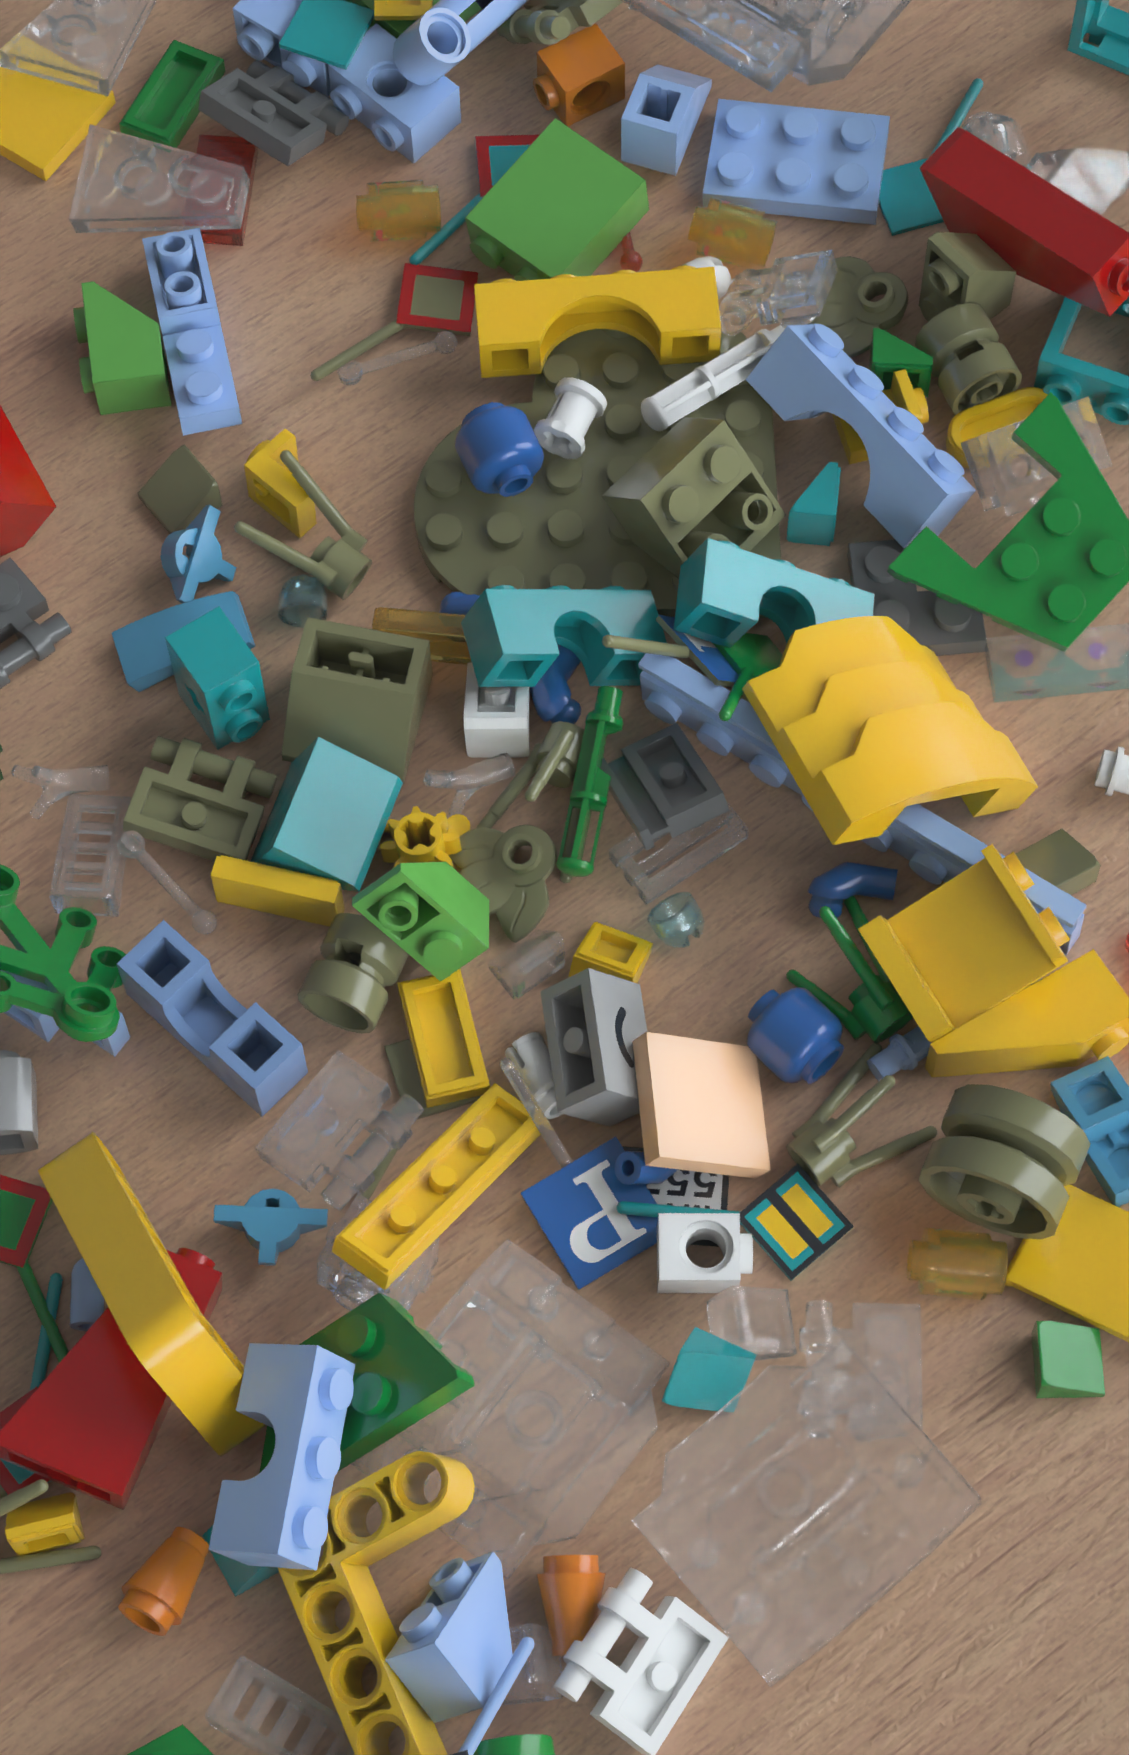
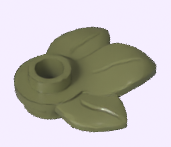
M848 256L824 262L822 271L825 282L815 283L804 289L796 298L790 310L792 317L802 323L822 324L833 330L844 343L842 350L850 358H853L871 349L873 328L886 330L900 322L904 316L909 299L907 289L899 277L888 272L875 273L865 260ZM886 294L884 298L879 301H870L876 296Z
M533 825L515 826L505 833L488 827L467 831L459 837L462 851L450 854L449 857L462 869L459 873L489 899V915L496 912L503 931L512 942L516 943L536 928L548 909L549 894L545 880L550 876L556 864L557 853L554 842L545 831ZM522 846H531V858L523 864L514 863L515 852Z

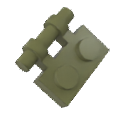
M530 0L524 5L525 9H518L496 31L501 37H505L507 41L513 44L534 42L539 45H553L561 39L567 38L579 26L591 27L625 0Z
M158 736L150 759L172 767L169 774L144 766L123 820V831L215 861L216 856L221 855L247 861L263 818L265 806L243 798L247 792L270 799L278 775L255 768L256 761L237 756L235 761L203 751L202 743L183 738L182 742L179 743ZM193 774L226 785L223 792L190 782Z

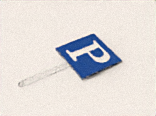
M503 1058L500 1061L502 1071L561 1166L560 1170L524 1190L520 1195L576 1288L580 1290L657 1244L658 1217L623 1215L617 1212V1204L621 1201L657 1203L645 1184L627 1185L621 1183L616 1177L615 1161L621 1153L625 1152L616 1136L577 1160L572 1161L512 1060Z

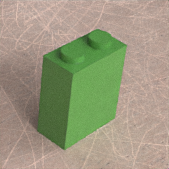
M555 118L465 217L471 242L470 249L483 264L492 269L500 266L513 275L516 281L550 279L561 274H570L577 277L591 276L649 211L646 180Z

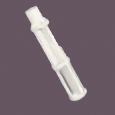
M786 321L771 331L761 329L751 337L706 364L695 368L691 373L651 397L645 398L641 403V413L645 422L652 429L663 431L679 419L709 401H713L719 395L746 380L788 325L793 324L790 321Z

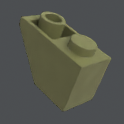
M936 232L928 238L918 306L925 319L929 322L933 317L948 308L972 302L980 304L991 320L1010 305L1016 271L977 234Z

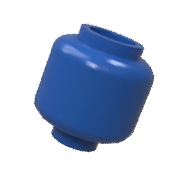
M499 402L481 405L468 413L462 421L461 429L457 433L455 449L476 490L484 493L500 494L504 497L515 496L524 492L533 483V477L541 469L544 460V452L526 414L520 409L505 406Z
M792 988L781 994L775 989L770 990L749 1011L748 1018L753 1024L747 1036V1045L757 1058L784 1083H797L805 1080L808 1084L816 1082L834 1066L844 1051V1046L839 1042L843 1033L840 1020L806 988Z

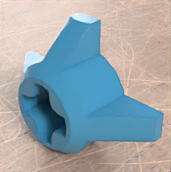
M206 505L185 530L172 532L162 544L160 555L162 567L170 578L176 600L180 603L194 600L198 583L207 582L213 578L229 582L233 581L237 567L222 559L221 546L214 535L221 511L211 505ZM187 546L186 555L189 559L182 554L183 547Z
M267 1189L251 1196L244 1206L215 1205L213 1221L214 1223L243 1231L250 1244L259 1250L258 1264L275 1266L279 1252L292 1247L301 1234L327 1227L328 1209L300 1208L294 1197L287 1192Z

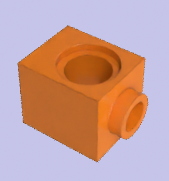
M596 23L536 52L537 78L533 79L536 96L541 105L547 111L553 109L566 126H570L625 99V62Z

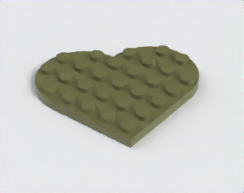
M720 316L721 355L747 338L733 324ZM612 329L587 330L574 334L562 341L548 356L541 374H536L532 402L515 403L505 406H512L522 410L534 431L537 422L547 418L556 401L554 390L559 380L571 377L583 380L597 388L605 396L607 406L602 416L593 419L584 436L585 450L581 457L566 459L548 452L541 446L544 452L541 469L533 477L531 486L515 496L504 497L500 494H487L476 490L455 449L456 436L462 426L459 425L437 445L425 463L418 479L414 496V520L419 549L424 562L438 583L443 582L453 592H463L467 595L475 594L479 596L484 589H490L499 585H510L515 589H546L552 586L563 585L570 589L600 590L609 586H621L625 590H651L658 615L675 617L679 579L632 542L602 498V495L681 420L679 419L663 431H656L648 426L642 416V401L707 362L660 365L651 350L644 343L627 333ZM746 380L719 395L713 401H709L684 416L689 418L725 420L778 502L772 407ZM779 523L750 552L770 559L781 560ZM759 614V618H768Z

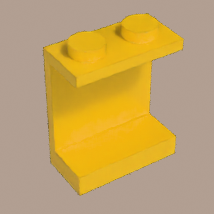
M991 844L981 850L985 856L984 859L888 920L879 915L858 928L926 1039L931 1043L1017 994L1068 962L1060 946L1068 942L1070 938L1050 907L1038 913L1024 891L1035 884L1014 851L1002 858L995 846Z

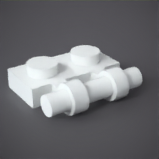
M629 1568L617 1588L609 1587L597 1604L601 1613L583 1641L574 1640L564 1655L563 1660L567 1665L553 1687L569 1700L577 1702L589 1682H595L605 1691L590 1715L641 1754L655 1755L729 1637L677 1597L665 1596L655 1613L649 1612L640 1603L653 1582L640 1571ZM626 1627L639 1638L620 1668H618L605 1657Z

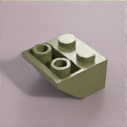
M683 417L602 495V498L632 542L678 579L680 566L707 538L716 541H729L735 543L741 549L750 552L786 516L727 423L722 419Z
M307 617L291 673L281 754L282 760L293 762L315 739L320 737L397 775L404 784L433 677L429 640Z

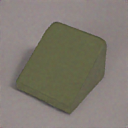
M185 445L175 450L138 492L140 500L169 534L174 531L185 530L206 505H211L216 509L222 506L217 482Z
M1060 829L1016 853L1024 868L1069 895H1073L1095 883L1101 867L1095 856L1064 829Z

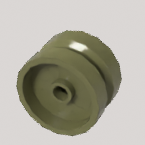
M967 1084L955 1089L941 1125V1130L946 1137L933 1141L920 1173L919 1182L926 1193L949 1211L991 1231L1025 1239H1044L1054 1236L1070 1197L1064 1186L1076 1183L1091 1144L1084 1130L1060 1111L1040 1100L1014 1090L979 1084Z

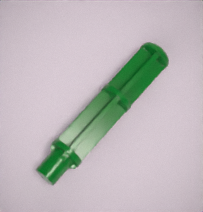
M600 686L598 688L594 710L586 715V725L573 788L570 793V803L559 857L556 861V866L561 872L573 877H586L594 871V861L611 782V776L601 770L607 735L619 732L623 728V719L619 715L623 691L611 686ZM573 808H578L581 811L571 858L563 857ZM596 811L600 812L591 859L588 862L582 860L591 813Z

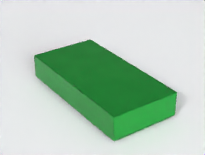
M173 40L119 123L121 136L172 156L200 113L198 108L201 91L221 79L226 72L224 59Z

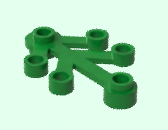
M0 864V929L16 948L12 949L0 945V970H3L0 971V1013L6 1012L13 1005L53 1017L56 1025L75 1040L91 1042L110 1037L116 1031L120 1019L119 1011L116 1007V998L111 991L112 988H117L123 984L117 963L126 954L110 946L94 949L87 968V982H77L69 972L79 950L88 947L93 941L97 926L96 917L90 911L79 907L63 909L59 914L55 930L56 938L50 949L15 905L20 886L18 875L10 868ZM6 972L43 983L49 991L16 982L14 977Z

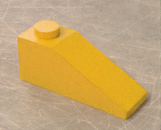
M1092 949L932 1042L929 1047L925 1068L932 1078L1075 1067L1093 1056H1096L1098 1060L1107 1056L1110 1058L1129 1043V997L1096 951Z

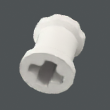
M571 377L559 380L554 390L556 401L547 418L537 422L534 433L540 446L548 452L566 459H577L581 457L585 450L584 436L593 419L602 416L607 401L605 396L593 385Z

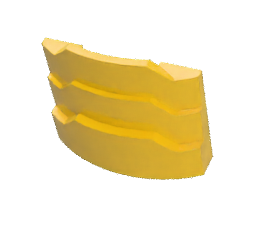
M862 616L845 618L795 630L787 642L779 667L749 680L742 688L832 845L881 836L906 806L961 796L972 816L978 817L1018 809L1038 788L1008 736L994 730L983 720L969 695L956 689L935 652L926 646L920 645L890 617Z

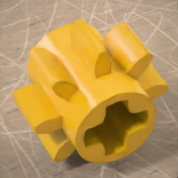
M413 806L411 814L404 816L400 821L389 819L388 826L394 841H386L380 844L384 862L395 863L394 867L400 863L447 862L453 867L449 855L462 851L459 833H447L449 826L446 813L442 811L433 817L428 813L421 812L418 806Z

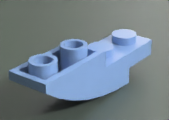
M200 228L143 238L142 241L183 436L242 424Z

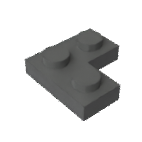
M895 539L848 544L847 558L851 586L874 594L873 616L890 617L920 645L934 651L936 656L985 651L987 639L982 613L958 603L955 605L936 597V593L930 590L917 592L916 584L909 581L904 583L893 578L887 572L890 564L905 549Z

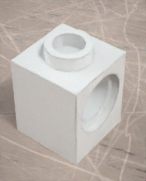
M659 1213L657 1222V1293H737L741 1274H752L753 1271L752 1233H740V1213ZM697 1240H710L720 1247L724 1258L714 1267L702 1268L693 1264L686 1253L688 1246Z

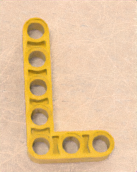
M91 1132L39 1168L38 1173L130 1348L149 1374L219 1456H223L266 1426L236 1411L245 1366L200 1312L124 1173L100 1138L94 1132Z
M416 1451L399 1458L331 1496L327 1513L328 1532L323 1543V1555L318 1563L317 1570L278 1568L355 1755H391L388 1746L389 1737L397 1726L403 1731L406 1741L402 1755H448L434 1722L385 1661L398 1641V1637L368 1566L454 1520L468 1509L473 1499L475 1485L469 1469L457 1459L430 1452ZM437 1469L441 1477V1488L437 1497L429 1503L425 1498L424 1485L428 1475ZM378 1502L382 1510V1520L377 1531L370 1535L366 1525L367 1513ZM346 1598L351 1610L350 1618L346 1626L340 1631L336 1625L335 1611L339 1602ZM372 1661L377 1669L378 1678L373 1692L367 1696L363 1690L361 1679L366 1665Z

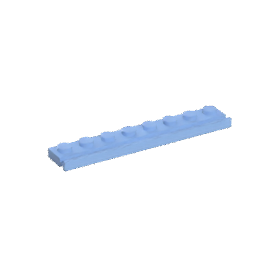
M649 653L644 655L638 663V667L643 670L640 674L642 699L645 700L646 708L653 715L669 724H675L678 720L696 731L697 738L707 748L723 756H727L731 752L749 763L751 772L764 783L776 788L784 784L802 795L803 803L812 810L748 701L741 698L730 720L722 721L719 718V712L730 693L728 689L715 685L709 678L674 657ZM919 804L906 806L881 836L862 839L864 843L878 851L886 852L889 848L908 859L910 868L917 875L937 885L941 884L942 881L948 882L984 859L985 856L981 850L988 847V845ZM1025 868L1035 885L1024 892L1038 913L1050 907L1070 938L1068 942L1060 946L1063 953L1067 955L1080 936L1085 915L1083 912L1087 905Z

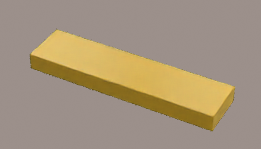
M494 1083L335 1237L331 1252L383 1290H386L542 1134L547 1119Z

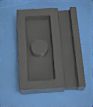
M678 723L622 748L623 756L612 762L607 763L604 757L602 759L601 770L611 776L609 791L646 850L655 847L653 839L669 832L671 837L674 838L730 811L723 791Z

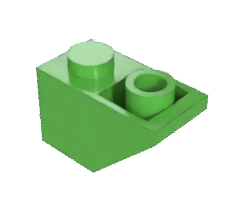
M95 282L81 283L84 307L73 308L78 343H88L90 357L79 358L84 394L95 392L100 415L171 406L166 358L159 324Z
M447 862L400 863L352 897V906L439 981L444 980L489 949V899Z

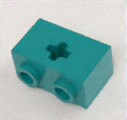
M220 606L165 637L179 696L217 750L231 742L240 743L248 740L262 728L263 723L270 720L259 661Z

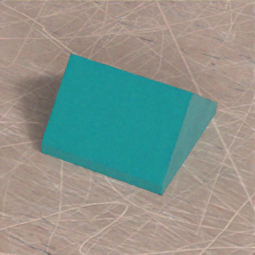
M318 737L291 762L251 862L337 880L341 884L342 890L360 892L403 782L397 775Z

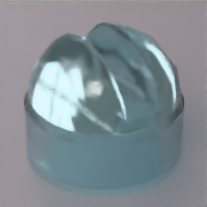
M298 575L293 576L284 583L278 597V616L282 622L290 626L304 628L307 617L326 620L328 598L324 586L311 576Z
M680 892L665 898L650 911L647 918L657 937L673 948L689 946L690 943L687 936L691 934L695 938H699L703 933L705 923L699 905L689 892Z

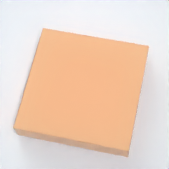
M645 1032L632 1041L645 1166L754 1179L771 1170L757 1056L751 1051L749 1046Z

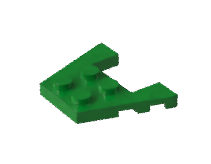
M1050 392L1013 432L1011 439L1057 479L1052 487L976 568L969 565L926 526L890 564L887 572L895 579L904 583H908V581L936 593V597L955 605L958 603L993 618L992 621L1062 652H1066L1129 583V519L1060 401Z

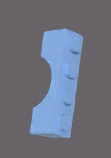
M822 324L788 325L746 378V381L784 421L810 419L829 412L842 418L854 428L866 448L870 464V482L864 506L903 548H906L926 526L939 536L976 491L962 476L964 474L962 465L949 453L934 447L922 434L924 428L921 422L909 411L894 405L882 392L884 386L881 380L869 369L854 363L842 350L844 343L833 330Z

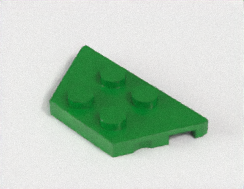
M380 1292L299 1344L318 1345L355 1364L353 1375L354 1392L352 1401L347 1407L340 1444L341 1462L338 1472L475 1386L473 1376L466 1369L455 1365L441 1351L443 1346L429 1332L417 1327L414 1324V1317L397 1300ZM269 1426L266 1429L259 1473L268 1465L275 1449L274 1428Z

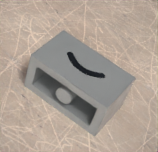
M587 968L540 991L557 1112L609 1127L639 1114L632 1041L647 1032L640 984Z

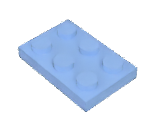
M718 99L703 188V207L876 225L890 116Z

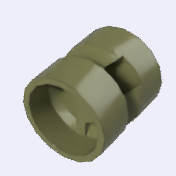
M972 302L948 308L933 317L922 327L915 341L917 349L933 357L931 374L934 377H938L937 385L955 415L965 409L1017 390L1022 379V374L1004 344L998 343L999 335L980 304Z
M339 913L334 917L320 946L321 955L325 960H316L311 965L297 994L298 1000L313 1015L333 1026L356 1033H370L375 1029L389 999L384 986H392L397 982L409 954L365 916L353 913Z

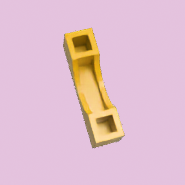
M683 265L670 270L635 272L632 270H619L606 275L578 277L570 274H561L550 279L523 281L498 279L491 283L474 284L481 378L541 374L548 356L557 345L574 334L592 329H612L637 338L651 350L660 365L708 362L720 355L721 320L715 267L695 268Z

